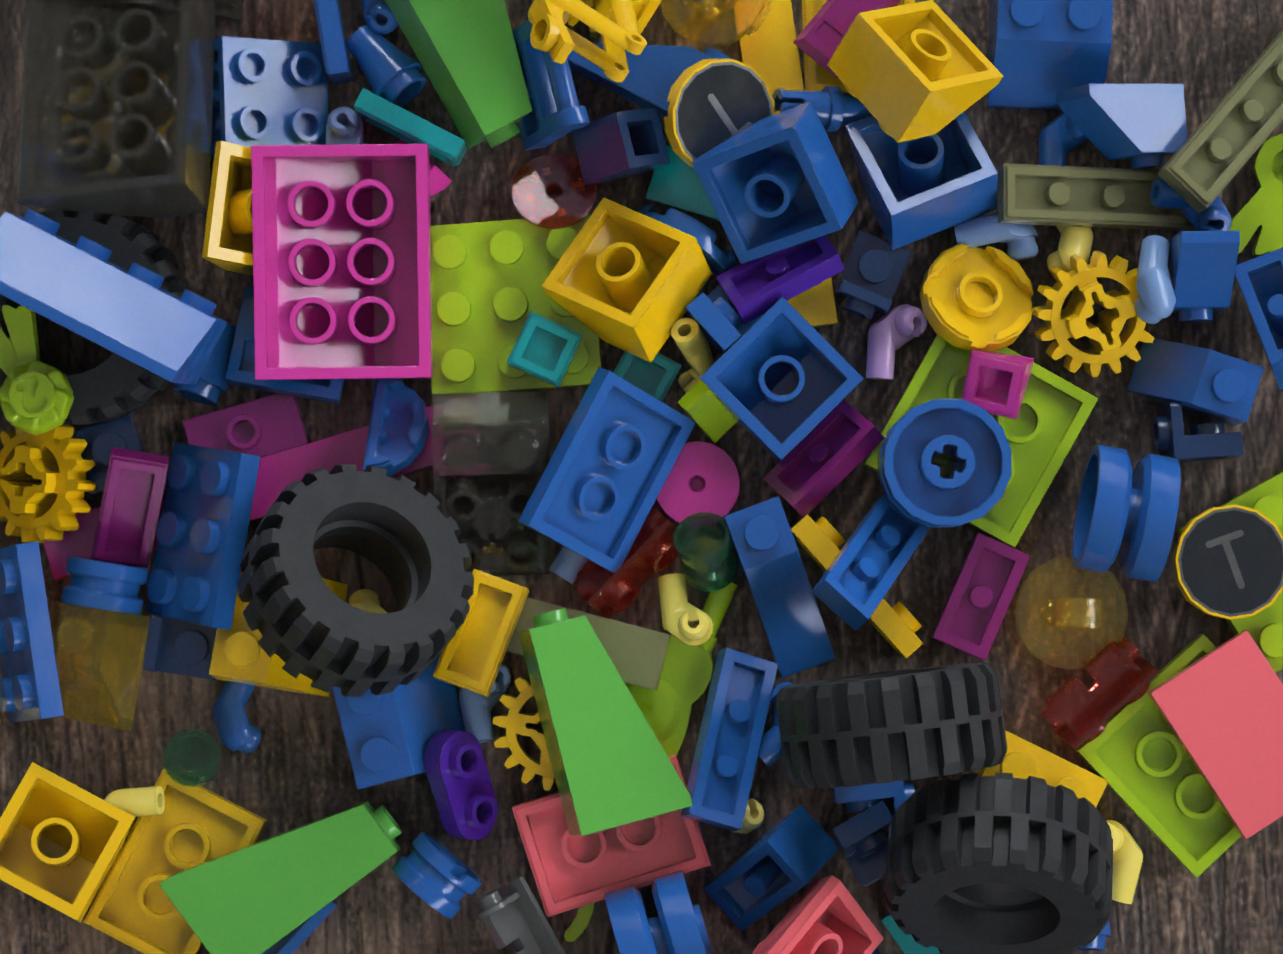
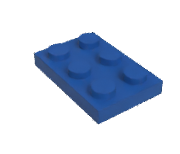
M598 367L518 521L601 568L617 574L696 422L613 372Z
M174 442L172 459L169 462L166 476L168 483L163 512L157 524L158 541L154 565L147 582L148 599L145 612L156 613L161 616L207 627L231 630L238 580L241 573L240 563L245 550L260 456Z
M39 541L15 544L0 549V666L2 678H0V710L3 713L7 712L9 723L64 716Z

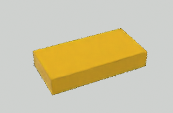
M474 569L472 572L474 592L468 600L470 610L464 623L456 631V635L442 650L433 677L489 698L529 589Z

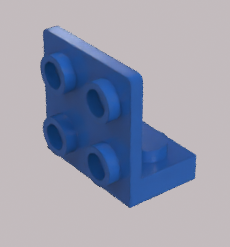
M221 36L194 48L198 161H214L215 146L218 141L251 147V145H326V126L329 116L328 83L321 43Z

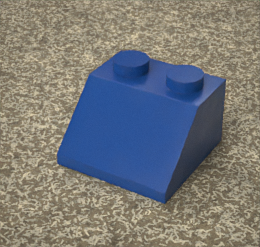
M991 0L988 60L1004 77L995 88L987 93L986 107L1062 111L1056 103L1057 92L1089 83L1105 84L1112 45L1113 0Z
M812 101L757 121L699 156L692 163L740 264L843 229L858 204L854 191Z
M965 112L935 135L897 143L893 137L883 132L873 115L845 126V133L869 206L892 250L997 209L998 173Z
M783 297L700 377V380L733 418L777 463L790 453L864 379Z
M441 653L417 679L408 685L399 684L390 693L377 696L372 694L369 688L362 697H350L341 695L340 687H332L357 789L426 772L424 756L431 738L437 732L445 729L465 731L457 687L433 677Z

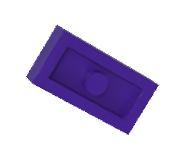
M824 235L752 261L738 264L718 275L716 279L724 295L745 325L765 314L781 297L788 301L845 268L838 252Z

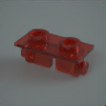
M652 506L622 566L615 573H612L590 561L578 572L577 576L580 579L572 587L598 613L610 619L614 613H620L633 604L639 595V588L655 572L665 570L675 561L679 554V547L686 541V538Z
M1127 637L1122 638L1118 643L1112 640L1083 667L1096 683L1088 689L1074 675L1045 701L1048 707L1040 715L1054 729V732L1075 750L1082 743H1088L1096 739L1105 730L1108 724L1107 720L1124 704L1128 705L1140 699L1147 692L1150 681L1160 671L1139 656L1141 654L1140 651Z

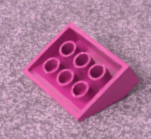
M428 144L251 145L255 380L433 378L430 150Z

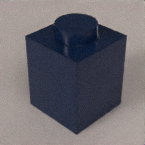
M657 108L615 112L594 120L585 127L572 130L584 185L626 180L670 163Z

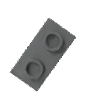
M523 876L485 894L486 896L477 901L482 910L478 913V916L484 922L498 950L512 943L516 950L513 954H566L544 916L538 900L531 892Z

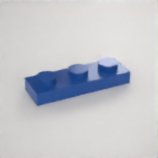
M883 492L812 592L831 611L836 613L856 631L869 620L930 527L922 526L904 518L887 501Z
M727 647L718 650L687 785L693 806L683 808L681 812L682 817L730 831L742 830L778 663Z

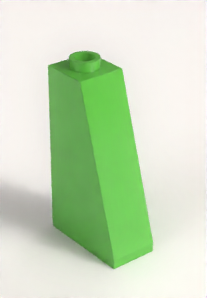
M385 0L469 149L487 140L491 148H494L521 132L516 123L528 115L532 108L504 0Z
M566 608L532 616L534 628L518 633L569 834L585 836L693 806L690 793L587 617L583 615L568 619Z
M366 801L176 872L159 885L210 954H262L398 852L402 846L396 840V837L402 833V830L383 805L374 810L370 803Z

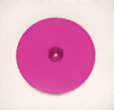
M687 442L684 444L658 494L657 500L665 513L681 524L694 527L713 524L731 511L738 498L740 488L738 470L731 457L721 448L707 442Z

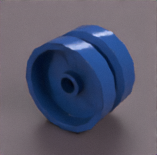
M934 399L910 409L888 429L878 452V479L887 501L904 518L925 527L952 528L983 517L1001 500L1011 477V448L1002 426L985 409L963 399ZM944 454L951 459L952 469L948 475L940 476V467L931 464L935 456Z
M1095 445L1093 447L1083 474L1074 519L1071 556L1073 568L1106 573L1118 555L1124 577L1150 582L1158 581L1169 555L1179 506L1181 473L1177 458L1146 454L1137 463L1132 474V463L1126 449L1104 445Z
M683 870L654 878L652 894L658 915L650 918L642 894L635 886L630 885L605 893L606 905L620 954H713L699 904L693 905Z

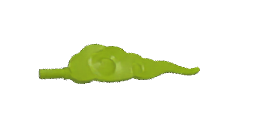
M718 576L702 611L708 614L713 623L711 637L703 644L689 646L671 635L657 690L625 682L667 756L678 754L688 729L692 704L701 697L712 679L714 668L712 651L718 639L715 636L738 586ZM595 902L578 908L576 918L565 931L564 938L566 941L573 942L584 932L594 912Z

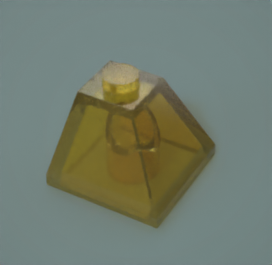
M55 600L51 618V630L64 716L58 717L131 731L151 616L101 610Z

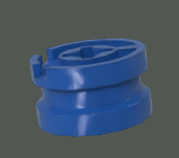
M68 556L66 571L71 574L70 584L63 587L60 602L142 615L144 600L139 597L140 586L147 583L149 569Z
M422 831L412 843L414 847L412 853L408 857L402 855L391 868L402 882L422 900L445 917L452 919L462 907L460 900L465 894L473 895L482 884V881L454 853L435 838Z

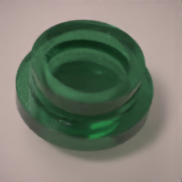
M198 729L183 730L175 734L168 741L163 755L164 767L171 779L178 784L187 787L201 786L209 782L217 774L221 764V750L217 741L207 732Z

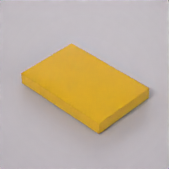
M164 768L154 785L161 786L165 794V810L163 814L140 816L137 818L83 922L143 954H197L203 943L159 884L176 872L254 844L267 820L174 771Z

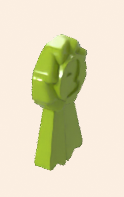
M1283 133L1269 138L1260 146L1252 168L1260 188L1231 219L1229 231H1240L1238 254L1243 251L1259 226L1261 227L1252 249V256H1260L1283 247Z
M3 305L2 313L10 338L0 324V368L7 375L0 389V405L5 419L15 428L33 435L44 434L61 426L64 420H66L74 401L73 390L64 372L40 361L36 313L22 305L17 309L9 305Z

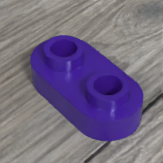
M449 729L441 730L431 738L427 745L424 765L442 825L446 832L453 837L480 840L490 833L498 813L497 799L481 746L477 738L469 732Z

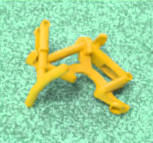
M534 0L528 11V19L533 25L530 33V42L533 48L549 52L553 62L560 64L565 63L573 50L601 68L609 79L622 83L629 74L625 50L635 55L642 53L647 45V41L641 36V33L662 0ZM571 15L600 33L603 49L565 26Z

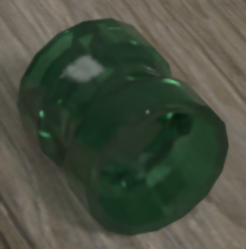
M701 512L690 515L679 523L674 531L673 542L678 557L681 560L680 564L686 582L694 589L703 592L717 591L733 582L739 571V561L735 548L732 545L733 540L726 521L719 515Z

